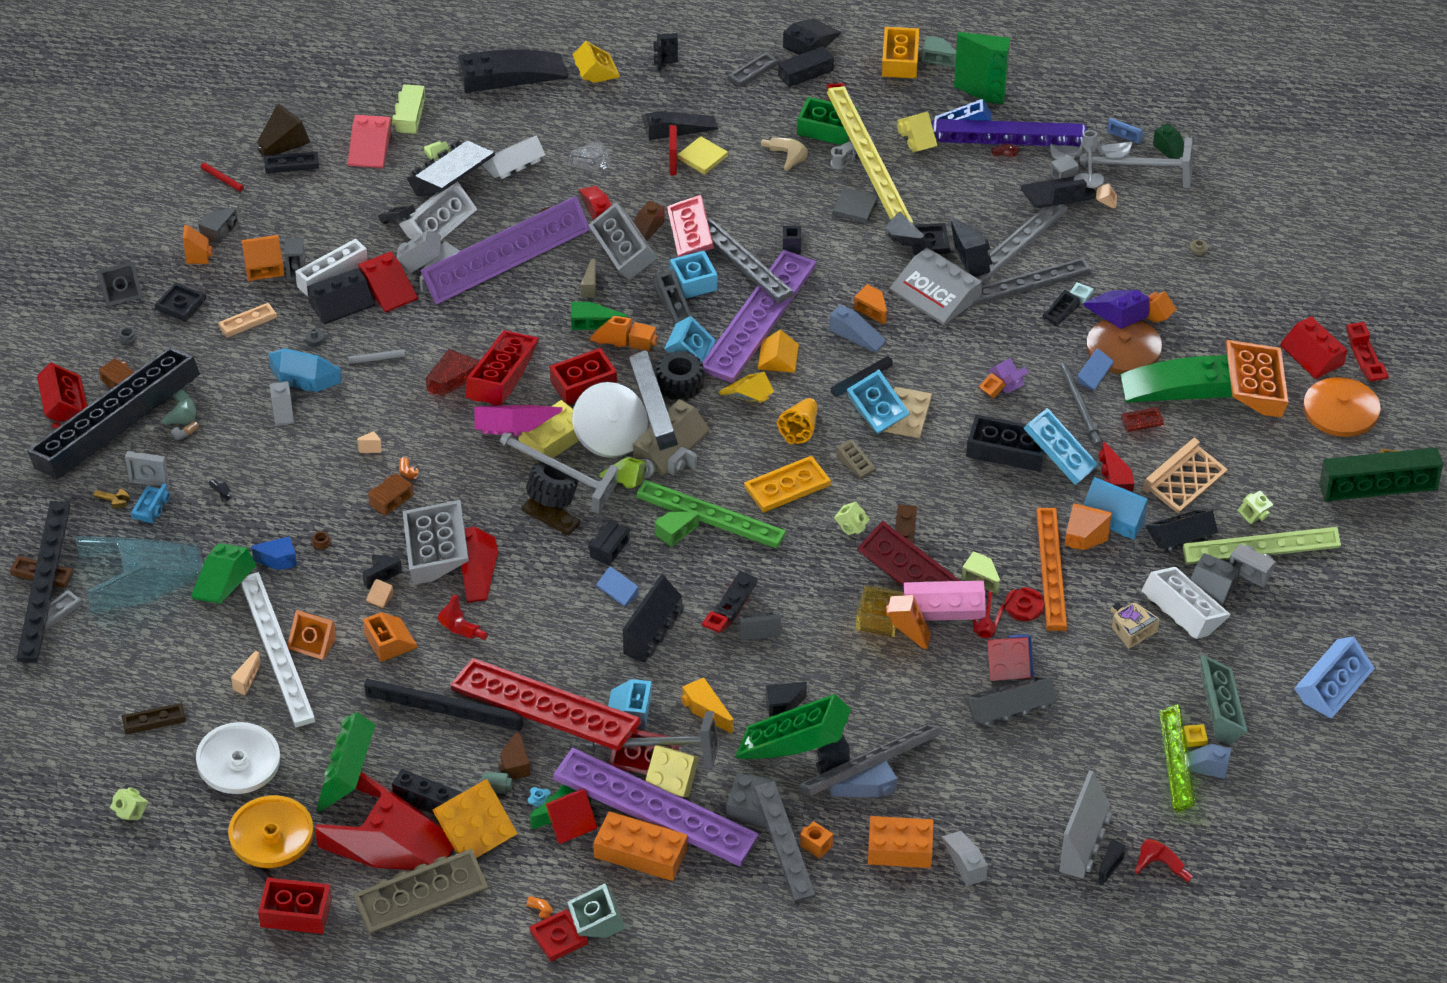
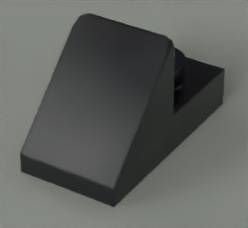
M372 554L373 567L363 572V582L365 587L370 589L376 579L384 582L401 574V560L396 557Z

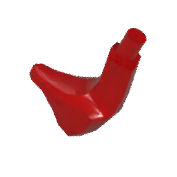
M454 594L450 602L438 614L437 619L441 625L458 635L471 639L478 637L486 640L488 633L480 630L479 625L471 624L464 619V614L459 604V596Z
M1148 838L1142 843L1139 859L1134 870L1136 874H1139L1150 863L1159 861L1166 864L1176 876L1179 875L1187 883L1193 878L1184 869L1185 865L1169 847Z

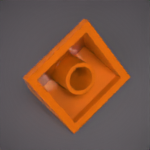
M296 610L287 643L288 650L324 660L336 640L334 621Z

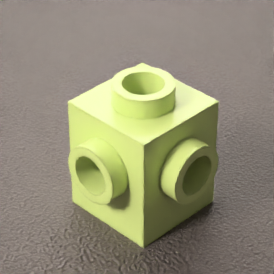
M1259 491L1255 494L1250 493L1247 495L1237 511L1252 524L1259 519L1263 521L1270 514L1269 510L1273 504Z
M857 502L844 505L834 517L847 535L861 533L870 520Z
M133 788L118 789L113 796L110 808L122 819L139 820L149 801L141 797L139 791Z

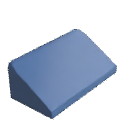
M1109 118L1108 133L1140 144L1143 140L1144 133L1142 129Z
M1096 349L1078 374V383L1095 391L1114 361L1101 350Z
M612 567L606 570L596 584L599 589L624 607L639 596L638 586Z

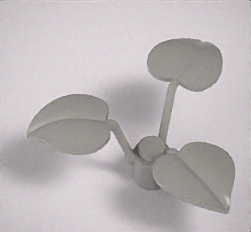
M1088 130L1083 133L1080 148L1051 144L1050 153L1054 160L1070 155L1074 160L1080 157L1084 148L1088 152V174H1078L1074 177V181L1084 179L1087 182L1086 188H1098L1104 183V177L1099 173L1092 174V152L1098 146L1102 155L1105 154L1106 158L1122 159L1129 154L1132 142L1101 146L1100 140L1097 139V132Z

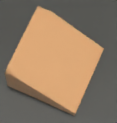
M1108 183L1098 187L1096 199L1111 208H1116L1117 194Z
M374 431L357 438L358 451L360 453L382 452L381 440Z
M376 579L366 602L384 608L394 595L393 586Z

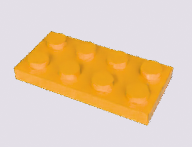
M812 455L744 482V488L763 513L831 486L830 478Z

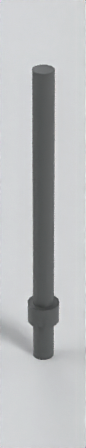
M1062 363L1060 369L1084 420L1086 432L1092 438L1095 447H1099L1102 445V442L1098 435V428L1091 420L1067 364Z

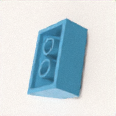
M1094 477L1083 506L1111 512L1110 530L1120 533L1124 537L1135 539L1145 524L1148 499Z

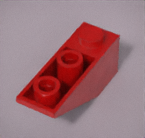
M1103 442L1102 450H1099L1098 457L1099 462H1103L1101 472L1102 476L1106 477L1104 481L1133 493L1134 479L1131 468L1106 442Z

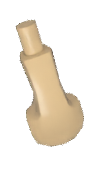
M771 138V141L765 139L761 141V146L769 147L772 151L788 153L784 165L785 171H789L793 166L805 161L808 156V149L795 139Z

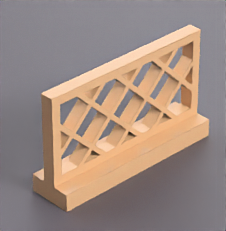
M1194 437L1146 478L1142 490L1147 494L1152 492L1179 514L1220 479L1228 469L1199 447L1200 441ZM1199 454L1204 458V462L1195 461L1194 456ZM1192 466V472H1183L1182 467ZM1196 466L1205 467L1206 473L1196 472ZM1209 467H1215L1220 472L1218 474L1209 473ZM1180 476V482H1171L1170 477ZM1184 477H1193L1194 483H1184ZM1197 478H1206L1207 483L1199 484L1197 483ZM1160 486L1168 487V493H1162L1157 488ZM1171 487L1181 488L1182 494L1172 493ZM1185 488H1194L1195 493L1185 494ZM1173 498L1182 499L1183 504L1178 506L1173 502Z

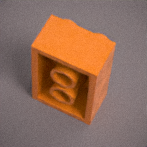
M870 816L868 865L931 868L933 819Z

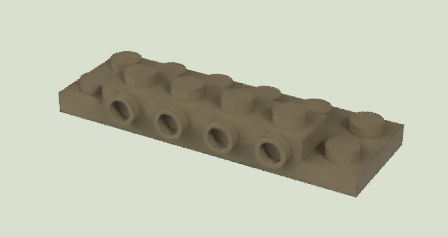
M470 849L446 858V856L440 857L428 866L421 864L409 873L406 871L400 872L391 880L382 879L376 882L375 886L354 893L353 898L370 935L487 890L488 885L473 850Z

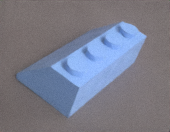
M1355 637L1337 639L1294 689L1304 704L1332 718L1375 668Z

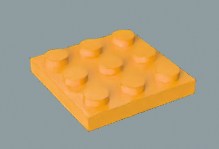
M487 779L433 809L435 816L457 854L472 849L477 858L518 834Z

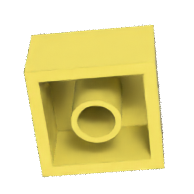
M655 745L645 781L674 795L689 797L700 757Z

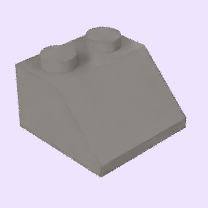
M431 231L417 234L411 241L404 242L398 247L397 259L409 273L414 272L440 255L441 235Z
M1239 544L1231 553L1229 563L1240 567V577L1264 588L1275 569L1276 561L1267 554L1262 555L1256 552L1249 545Z

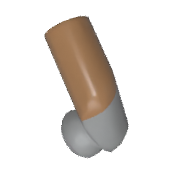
M192 421L182 430L175 427L171 431V436L175 440H182L198 430L199 425L197 422Z

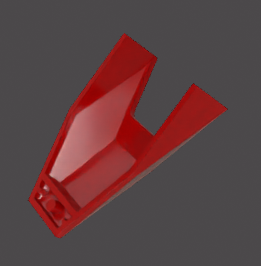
M362 771L360 772L355 790L379 798L364 824L360 827L322 824L315 826L318 848L373 868L414 871V868L421 864L428 866L440 857L446 856V858H449L454 850L439 824Z

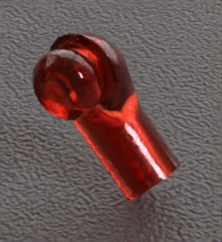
M1004 144L991 149L994 157L1002 154L1015 157L1019 151L1017 146L1011 144Z

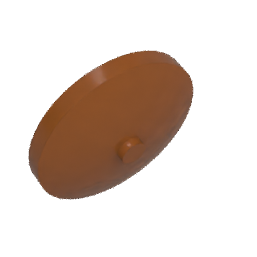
M1103 320L1090 330L1086 347L1089 357L1092 356L1096 349L1101 350L1114 361L1109 372L1120 374L1157 363L1161 355L1162 342L1156 330L1141 320L1122 329L1107 320Z

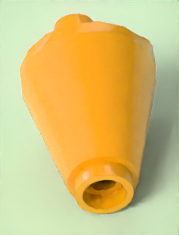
M807 398L782 412L776 422L778 430L788 444L805 443L814 434L818 410L814 399Z

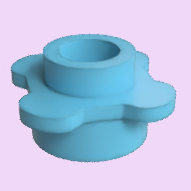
M537 787L531 788L528 803L535 807H540L550 796V790L538 789Z

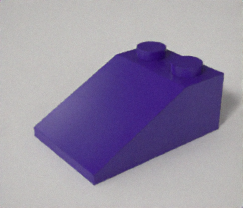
M1111 290L1084 302L1083 306L1122 329L1148 317L1150 298L1138 290Z

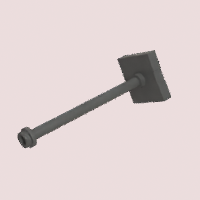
M707 711L705 713L700 736L629 738L622 747L700 744L703 750L705 768H713L719 748L714 711ZM586 740L587 750L595 751L596 748L605 747Z

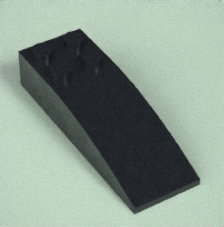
M506 49L458 55L459 73L465 93L568 78L562 55L559 53L527 49Z

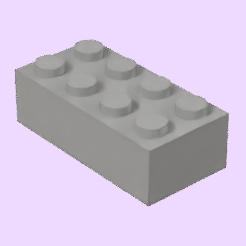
M617 202L589 224V227L618 271L629 281L657 259V256L628 213Z

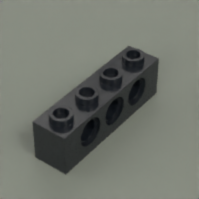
M404 769L400 770L392 782V791L416 808L434 814L433 809L463 793Z

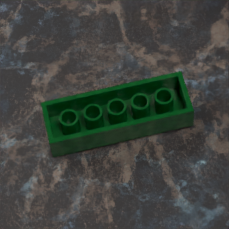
M1437 447L1329 458L1323 460L1319 486L1325 502L1438 490L1443 462Z

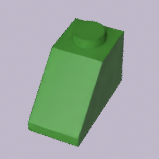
M668 512L656 520L655 535L673 547L699 526V513Z

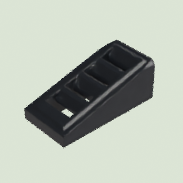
M1064 290L1042 315L1043 318L1058 326L1079 307L1080 298ZM1053 314V315L1057 316L1058 318L1055 319L1054 317H1052V316H1050V315Z
M1111 839L1099 870L1098 884L1100 885L1105 884L1125 858V845L1114 839Z

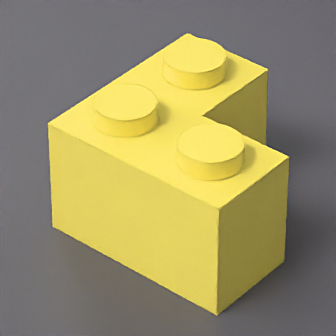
M928 111L897 120L898 132L902 137L908 136L907 143L912 152L937 146Z

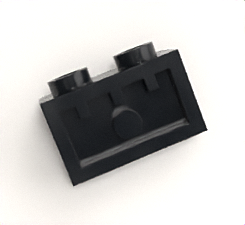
M657 34V41H653L654 52H657V54H653L654 65L657 64L658 70H661V63H678V34Z

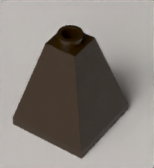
M278 104L257 141L259 145L257 150L263 156L278 155L310 143L302 121Z

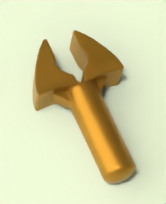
M119 489V492L116 494L95 490L93 494L95 498L112 501V508L127 507V502L121 499L130 501L128 493L123 489Z

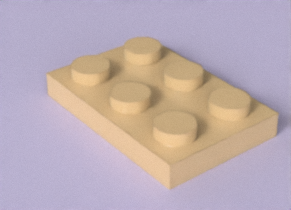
M895 387V393L910 415L883 432L920 438L932 399V393Z

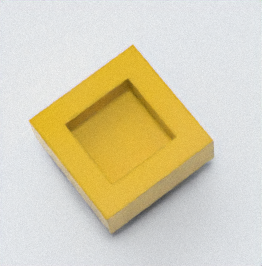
M1204 724L1183 727L1187 747L1206 746L1208 744Z

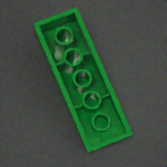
M1227 355L1196 356L1168 360L1120 373L1126 403L1233 397Z
M836 694L748 725L735 757L739 759L775 758L795 755L821 748L830 743H836L842 737L851 708Z

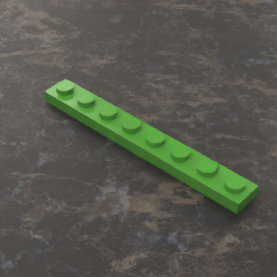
M647 480L644 481L637 492L638 499L674 512H697L701 522L778 549L786 536V530Z

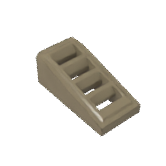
M591 259L580 284L581 297L596 296L595 259Z
M852 439L837 447L836 457L860 479L876 471L875 466Z

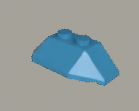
M285 348L269 353L271 370L279 382L288 381L289 387L318 392L337 385L342 381L341 368L337 365L334 366L331 362L320 356Z

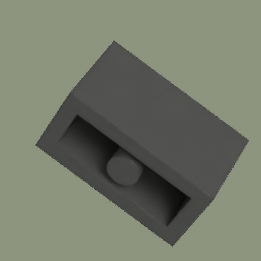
M285 238L284 255L287 280L296 279L295 271L306 266L304 238Z

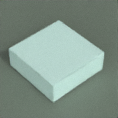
M1076 283L1070 293L1080 298V302L1084 303L1092 295L1093 288Z

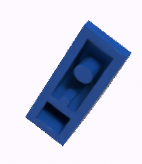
M981 99L935 116V119L992 121V112L985 101Z

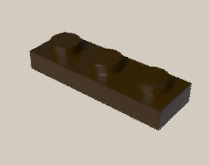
M532 498L522 506L523 512L568 536L580 525V519L557 507L542 505Z

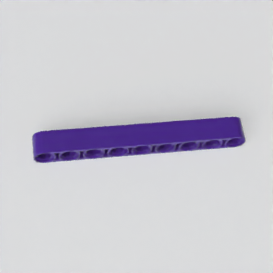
M935 119L931 122L936 142L1036 146H1050L1054 144L1058 146L1080 147L1083 133L1088 131L1084 124L953 119Z

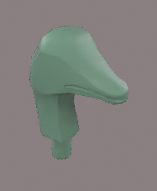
M183 389L178 390L173 394V398L178 403L177 406L162 418V423L165 425H188L195 421L196 406L194 401Z

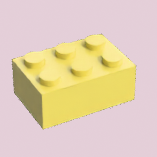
M562 400L553 405V407H562V412L530 432H522V436H518L519 442L551 458L577 443L579 439L575 434L572 423L573 409Z

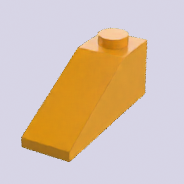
M705 678L682 686L681 701L685 707L688 706L692 713L703 719L707 711H714L716 726L729 733L733 732L734 719Z

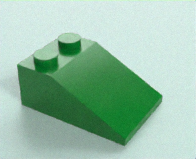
M223 543L216 545L207 555L191 597L195 600L221 604L256 567L248 548Z

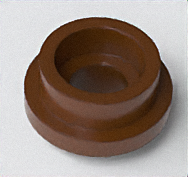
M319 531L313 535L311 544L315 549L323 550L330 546L331 538L326 532Z

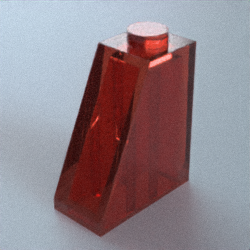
M448 349L427 375V390L432 394L445 396L466 384L468 375L479 363V360Z

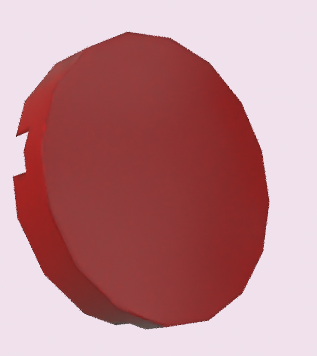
M1027 587L1010 591L1005 599V610L1007 613L1020 621L1037 619L1043 613L1045 606L1042 595L1038 591Z

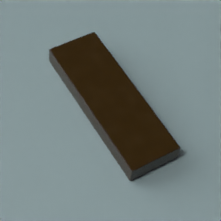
M182 703L121 715L125 735L186 722Z

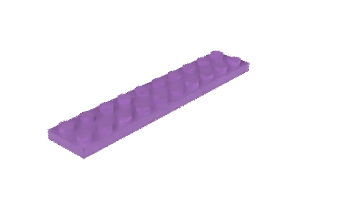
M574 196L420 271L434 303L438 304L591 229L577 196Z
M783 250L769 270L793 290L794 296L778 304L764 290L757 286L702 362L704 373L734 383L816 267V261Z
M573 747L553 774V780L576 791L585 789L587 796L632 817L687 834L688 843L738 866H741L759 836V833Z

